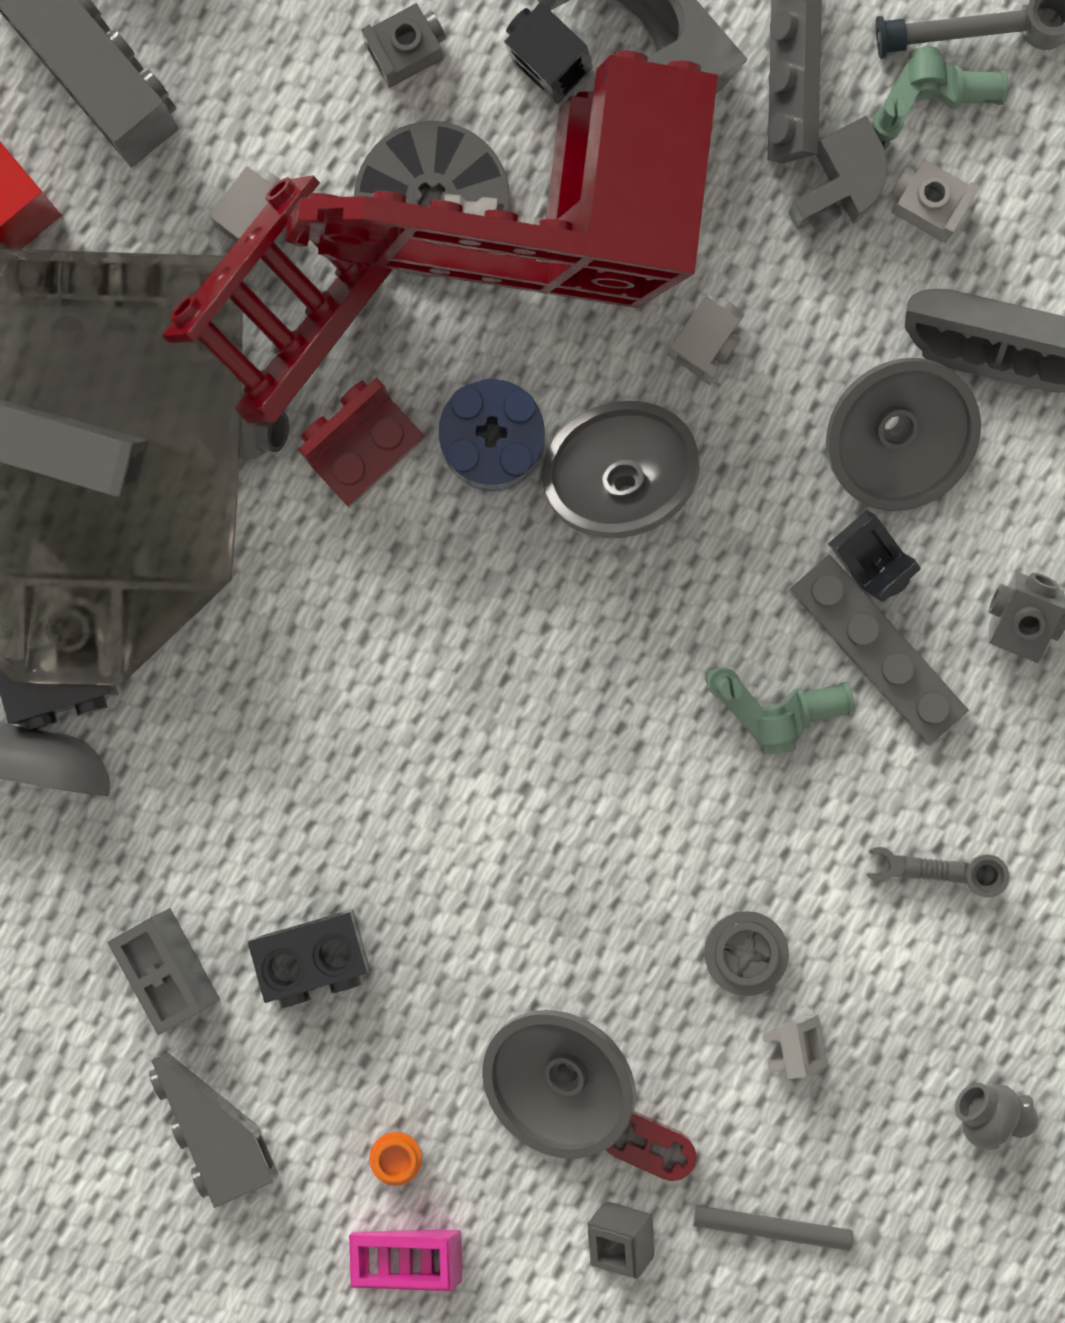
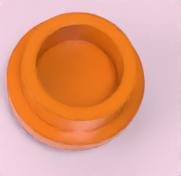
M394 1131L386 1133L379 1137L372 1146L369 1156L371 1170L385 1184L392 1186L406 1184L416 1177L421 1168V1148L412 1136L404 1132Z

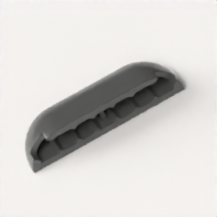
M949 289L923 290L914 294L908 300L905 313V329L915 345L922 351V356L925 359L938 362L951 369L1043 391L1065 392V316Z
M0 723V779L77 793L109 796V774L99 755L88 743L65 734L38 729L27 731L26 727Z

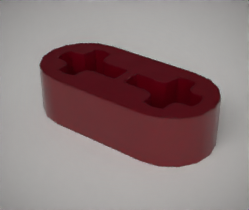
M634 1111L631 1119L633 1122L632 1130L637 1136L646 1139L644 1145L641 1146L635 1142L626 1141L623 1147L616 1146L614 1143L606 1149L615 1158L669 1181L682 1180L688 1176L694 1169L697 1158L695 1147L688 1136ZM673 1142H679L681 1144V1154L686 1157L683 1164L674 1162L670 1169L663 1167V1156L650 1150L653 1143L664 1148H670Z

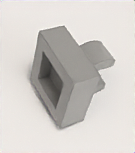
M819 1015L798 1017L763 1035L764 1042L778 1041L781 1043L783 1057L768 1062V1068L773 1071L786 1069L787 1079L806 1078L828 1067Z

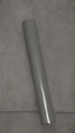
M695 1206L694 1227L846 1251L851 1250L853 1230L706 1206Z

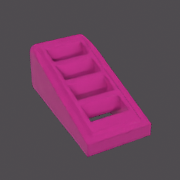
M461 1230L352 1232L349 1235L351 1288L453 1291L462 1282ZM369 1247H378L379 1274H370ZM391 1248H398L399 1273H391ZM413 1248L420 1249L421 1272L413 1273ZM434 1249H439L440 1272H435Z

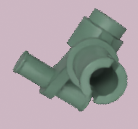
M932 46L916 48L910 52L909 61L904 66L882 109L878 110L874 115L871 125L885 150L890 145V141L897 138L901 133L904 121L916 97L925 100L938 97L947 103L950 108H958L961 103L1004 105L1008 95V75L1006 71H962L960 66L952 67L945 62L938 48Z
M716 667L714 670L710 668L705 674V681L709 691L716 698L721 699L756 741L764 746L766 754H781L794 750L796 748L795 739L798 738L803 729L810 728L811 722L847 714L849 716L855 712L853 694L849 684L846 682L807 692L797 688L790 693L782 704L761 707L732 669Z

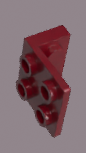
M375 378L368 385L364 380L356 383L341 398L340 403L344 407L329 421L324 416L320 417L300 437L305 443L298 448L299 453L348 507L353 505L425 439L424 434L389 398L384 384L378 378Z

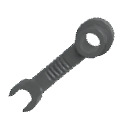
M874 847L868 850L873 854L887 856L890 862L889 869L885 873L866 874L874 881H886L892 876L918 879L927 878L928 880L937 879L938 881L948 880V882L967 884L974 893L982 897H995L1001 894L1009 883L1010 875L1007 865L1000 858L990 854L978 855L968 863L894 855L884 847ZM990 865L994 870L993 880L988 884H980L976 878L978 869L981 866Z

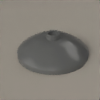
M901 358L882 363L857 378L845 390L835 405L826 434V451L829 465L842 487L853 498L867 506L887 511H902L921 507L938 499L952 489L970 467L976 455L981 436L979 407L968 385L955 372L938 362L922 358ZM895 416L899 417L898 423L893 428L885 429L889 419Z
M641 401L607 403L578 415L555 436L543 461V488L555 514L573 529L601 538L636 536L664 524L686 504L698 480L700 470L699 453L689 428L678 416L669 410ZM626 486H632V488L628 490L620 491L622 488Z
M557 1010L527 1012L506 1023L494 1036L486 1050L482 1077L489 1104L504 1127L530 1148L558 1158L578 1159L590 1157L611 1147L628 1127L636 1104V1089L632 1071L625 1056L614 1041L589 1021ZM566 1064L573 1067L576 1070V1072H573L570 1069H568Z

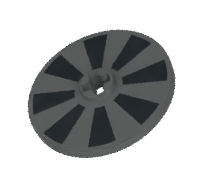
M423 121L408 124L382 138L363 161L358 172L354 196L373 197V192L375 191L397 192L407 196V203L421 205L423 202L421 191L428 188L432 192L442 189L444 193L441 196V200H444L445 194L461 195L466 201L475 202L481 197L498 198L497 210L509 211L510 207L507 176L498 156L492 148L468 129L441 121ZM403 271V272H405V273L412 274V275H415V276H421V277H438V276H432V275H425V274H419V273H413V272Z

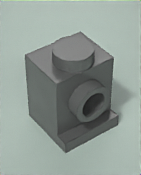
M417 3L372 27L369 24L361 29L364 44L388 88L443 60L442 48L439 44L446 40L443 28L433 11L423 15ZM409 31L416 35L415 40L409 45L400 44L396 40L399 36Z

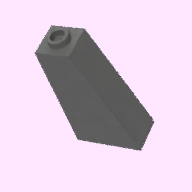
M0 400V462L116 497L137 492L150 440Z

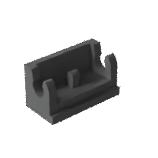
M171 908L145 920L107 942L157 1035L164 1033L221 1000Z

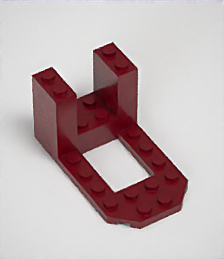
M618 51L615 55H609L596 69L594 92H578L576 96H570L559 108L546 219L539 221V225L518 222V215L516 213L505 210H486L484 216L463 213V206L451 201L433 200L429 202V207L407 203V196L391 191L373 192V197H339L326 193H311L309 198H300L287 219L285 242L298 247H308L309 240L319 243L318 254L332 260L639 308L695 274L718 74L702 72L701 65L690 61H671L668 65L648 62L647 55L636 51Z

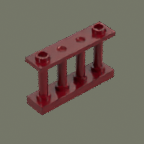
M314 175L293 179L286 177L269 190L265 197V200L268 202L267 205L194 295L186 297L174 308L170 316L173 322L162 334V337L168 343L194 342L198 338L245 386L243 392L246 395L235 407V410L248 423H275L393 270L327 258L337 268L335 271L337 278L327 291L321 292L274 242L286 227L287 219L300 198H309V195L320 184ZM312 241V243L318 248L319 243ZM259 259L306 306L305 314L307 316L296 330L290 331L243 282V279ZM228 298L276 346L274 350L276 356L265 370L260 371L211 321Z

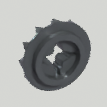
M741 911L726 916L715 924L705 941V964L710 975L720 987L733 994L742 996L761 994L776 985L787 968L789 948L784 933L773 920L758 912ZM754 931L752 937L754 940L753 948L761 952L762 956L768 957V960H750L746 968L743 967L742 974L738 975L740 969L738 966L739 958L732 954L730 950L724 949L725 945H743L745 939L749 938L750 932Z

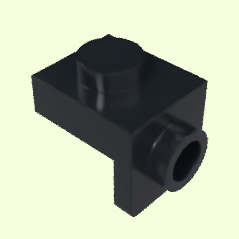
M868 510L863 512L828 543L857 584L881 602L902 592L908 586L910 579L921 569L914 558L905 554L900 549L878 517Z

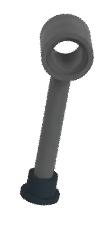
M1030 0L1028 4H1023L1021 10L907 24H905L904 19L884 21L883 16H877L875 29L878 55L880 59L886 58L888 52L905 51L907 45L1014 32H1021L1024 39L1037 49H1054L1065 42V0ZM1043 8L1055 10L1061 17L1062 25L1058 27L1045 25L1038 16V10Z

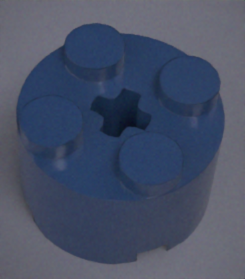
M485 379L470 383L455 391L441 414L438 435L444 459L451 471L460 480L475 489L502 491L522 482L536 468L544 449L545 428L540 409L528 392L504 380ZM495 424L498 425L499 433L506 434L507 436L506 438L497 439L496 447H486L485 438L478 436V433L487 432L488 425Z

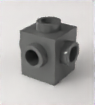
M1015 571L1009 585L1000 584L991 600L988 613L992 614L993 617L989 624V644L1039 663L1050 639L1058 641L1065 631L1064 590L1059 589L1060 586L1056 581L1043 574L1031 573L1028 576Z

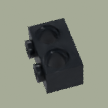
M542 2L532 11L524 8L514 17L506 29L509 36L504 43L513 63L557 105L593 68L588 46Z
M354 909L254 937L247 941L264 1003L278 1000L280 1008L290 1007L311 1000L309 990L329 985L331 994L362 985L360 976L370 971ZM339 939L348 945L351 957L347 965L333 967L325 961L322 951L326 941ZM288 954L297 960L299 975L296 980L285 982L275 976L272 963L276 955Z

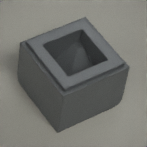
M611 1202L603 1203L587 1223L590 1264L594 1267L638 1279L654 1257L652 1214Z

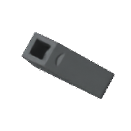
M167 1051L154 1057L151 1060L154 1069L149 1071L150 1080L160 1100L167 1098L175 1115V1118L170 1120V1126L181 1149L188 1147L196 1164V1167L191 1168V1175L202 1198L209 1196L214 1208L273 1183L279 1173L258 1125Z

